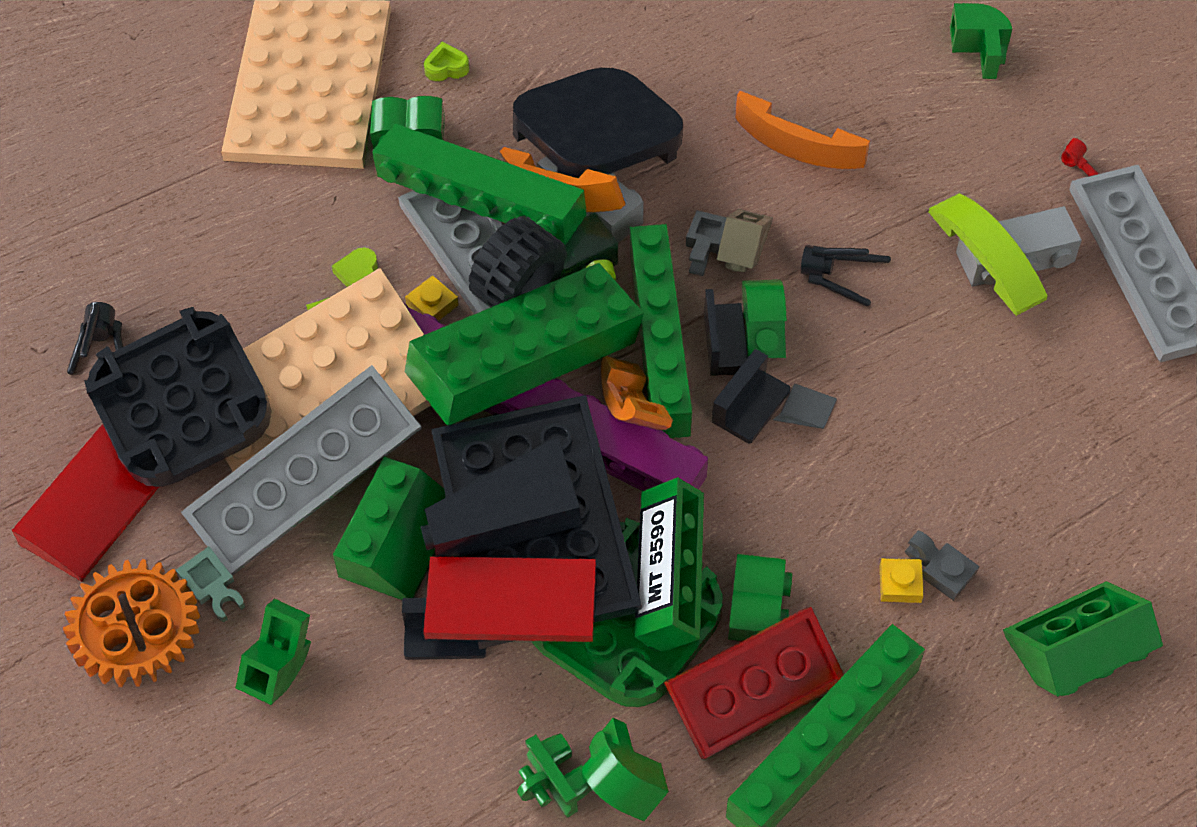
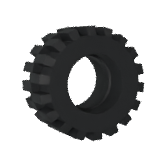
M519 216L517 219L513 218L497 229L479 251L469 275V290L491 308L554 282L560 278L567 257L566 246L529 217Z

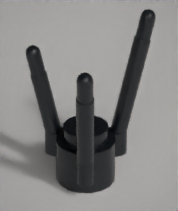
M805 246L801 261V274L809 275V284L821 285L864 306L871 305L869 299L823 278L824 274H832L835 260L889 263L891 261L890 256L869 254V250L866 248Z
M93 302L86 306L84 321L81 323L79 337L67 369L69 375L74 374L80 357L86 358L88 356L92 340L98 342L105 341L110 335H113L115 351L124 347L121 336L122 322L115 320V309L111 305L104 302Z

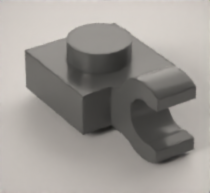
M696 210L686 236V246L693 248L689 257V261H692L689 273L700 276L704 275L710 252L718 254L727 217Z
M919 530L909 540L908 544L910 546L905 550V553L911 559L922 560V565L926 567L922 572L923 579L953 601L975 576L980 567L948 543L941 550H938L932 539Z

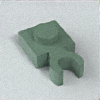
M209 546L176 569L179 577L186 579L189 590L193 591L195 598L201 605L209 599L213 600L212 608L220 621L225 622L228 620L222 610V605L225 602L234 601L241 610L245 608L242 596L237 591L226 588L234 582V578Z

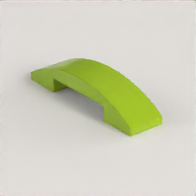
M959 193L929 208L928 213L949 237L957 234L996 280L994 291L1016 316L1047 300L1048 295L1021 248L1006 229L982 206Z

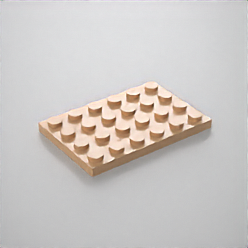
M255 0L222 146L223 160L364 169L371 127L372 101L376 99L391 13L390 1Z
M381 268L243 348L264 387L272 412L270 424L261 438L249 447L225 458L232 471H235L371 365H373L413 416L431 406L404 372L409 342L424 334Z

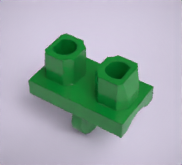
M559 733L543 741H540L536 734L525 740V744L529 749L526 756L537 773L534 774L529 765L519 770V774L524 782L517 789V793L522 801L536 798L540 806L544 807L552 801L546 792L548 789L567 818L578 812L577 802L593 789L584 778L581 770L582 765L565 775L558 768V765L572 758V750L566 739Z

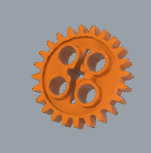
M145 559L140 561L137 569H133L129 560H125L122 571L117 572L115 567L110 564L108 565V576L103 577L97 572L93 573L96 582L93 586L81 583L80 587L84 597L73 596L70 598L76 610L65 612L64 615L70 624L63 627V631L66 637L70 639L66 642L70 653L74 654L73 658L79 667L84 666L89 677L98 673L102 684H106L114 676L118 687L121 688L125 684L127 677H132L136 687H139L142 675L148 674L149 678L156 682V670L162 668L165 672L171 674L172 668L169 662L172 659L179 662L185 661L181 648H194L195 645L189 635L198 634L200 631L197 622L194 621L201 618L198 607L194 606L197 600L193 591L189 592L186 579L179 580L175 569H171L165 574L162 563L158 562L152 570H149ZM121 594H126L128 603L135 616V621L146 645V649L143 652L138 650L135 638L130 630V625L119 601ZM152 594V597L147 601H138L142 596ZM114 610L107 617H99L104 611ZM157 628H166L159 635H150ZM121 643H127V645L122 650L116 652L111 651L114 648V646Z

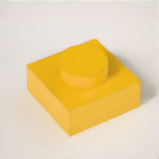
M433 275L405 296L406 305L421 314L432 315L438 321L459 305L458 297Z
M881 558L879 565L881 602L922 603V560Z

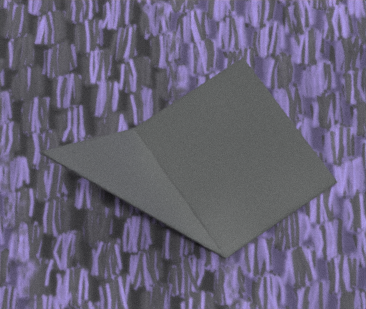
M794 383L781 413L773 420L824 429L837 398Z

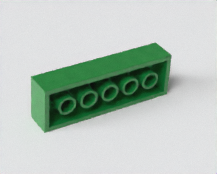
M597 263L411 340L409 342L404 372L446 425L449 426L634 344L644 312L604 267Z

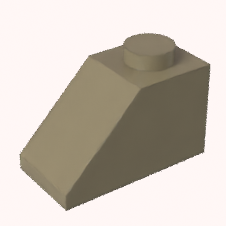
M737 209L728 215L717 260L726 262L725 267L734 271L746 272L747 268L753 269L759 262L773 217L742 209Z

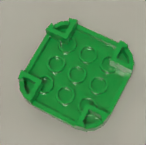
M626 518L625 522H620L637 586L640 523ZM706 566L702 570L700 639L664 652L635 638V614L594 623L593 642L532 641V643L544 656L607 699L625 707H642L658 701L668 692L664 682L683 673L713 635L722 617L723 594L717 582V575Z

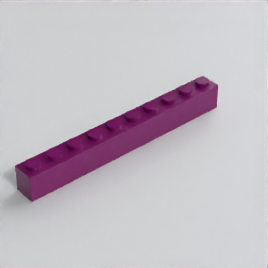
M404 303L424 335L445 327L432 315L421 314ZM555 378L484 411L497 415L583 396V394L569 388L565 382ZM586 395L607 474L641 491L677 477L699 490L707 478L708 457L703 455L699 449L691 445L685 446L669 438L662 430H655L621 421L615 418L610 413L608 407L603 405L597 398L592 395Z

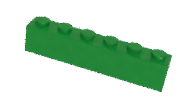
M396 123L372 151L377 177L382 178L386 182L399 184L419 194L432 196L443 200L449 205H456L473 211L480 216L489 217L503 223H507L513 218L517 219L519 216L529 217L565 245L587 215L583 189Z
M667 224L630 227V260L636 305L644 312L639 334L644 374L647 377L645 381L647 400L664 405L673 419L671 427L662 430L669 438L691 437L692 407Z
M891 624L728 798L726 818L736 827H775L919 671L925 649L894 624Z

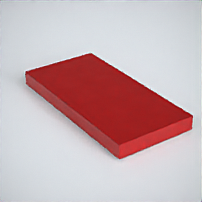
M430 557L424 637L425 639L593 642L596 559Z
M806 607L664 682L701 759H707L823 696L841 679L844 673L812 607Z

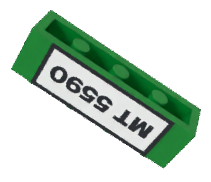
M678 477L641 492L637 589L642 609L635 613V638L661 652L700 639L704 493Z

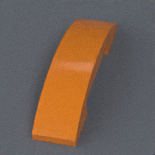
M739 91L737 94L735 119L750 135L774 151L789 158L821 167L836 169H859L865 167L870 140L839 128L836 129L832 138L771 115L772 103L743 91Z
M503 147L500 150L503 161L583 189L586 212L619 210L626 205L615 176L586 169L579 178L536 167L532 155L507 147Z
M609 356L603 357L601 361L602 390L610 413L621 421L655 430L670 428L673 419L665 406L647 401L642 393L647 377L640 366Z

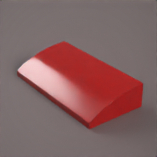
M102 424L16 524L12 532L21 547L82 582L159 487L147 486L134 480L118 458L111 439Z

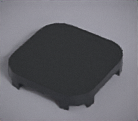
M600 67L586 70L520 94L513 102V136L517 142L528 139L557 166V173L579 178L586 169L611 174L657 156L668 164L677 158V151L682 144L683 119L678 112L637 77L627 71L616 68Z
M194 306L179 311L182 316L181 319L114 352L110 350L109 346H106L96 354L98 360L91 368L88 380H84L86 391L111 439L118 458L134 480L147 486L157 487L177 483L249 447L262 437L269 426L272 410L268 396L230 323L222 314L218 316L212 312L196 311Z

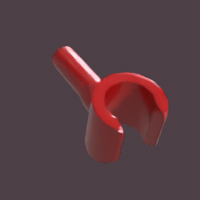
M1077 138L1071 139L1061 155L1064 165L1069 167L1077 165L1088 176L1099 174L1083 158L1087 152L1085 143Z

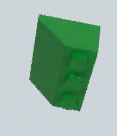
M384 456L333 553L338 577L400 600L403 598H414L429 569L430 557H435L436 555L435 549L426 550L421 526L428 525L425 509L446 498L444 488L421 469Z
M1107 581L1003 629L1005 638L1035 684L1057 697L1075 693L1079 686L1094 679L1108 677L1115 669L1129 662L1143 660L1148 657L1150 652L1163 646L1152 602Z

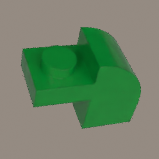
M954 3L949 26L952 53H980L982 78L996 79L999 66L1004 65L1006 62V53L1012 34V25L1009 19L1001 11L989 5Z
M779 279L742 281L743 318L746 320L748 357L754 349H757L768 355V358H786L785 321H787L783 282Z
M275 598L268 603L265 608L259 640L241 656L235 688L270 705L282 696L294 681L307 657L311 641L305 638L310 614Z
M612 718L602 731L594 735L589 746L591 757L581 770L589 786L607 804L618 811L645 821L669 792L661 763L634 752L627 724Z

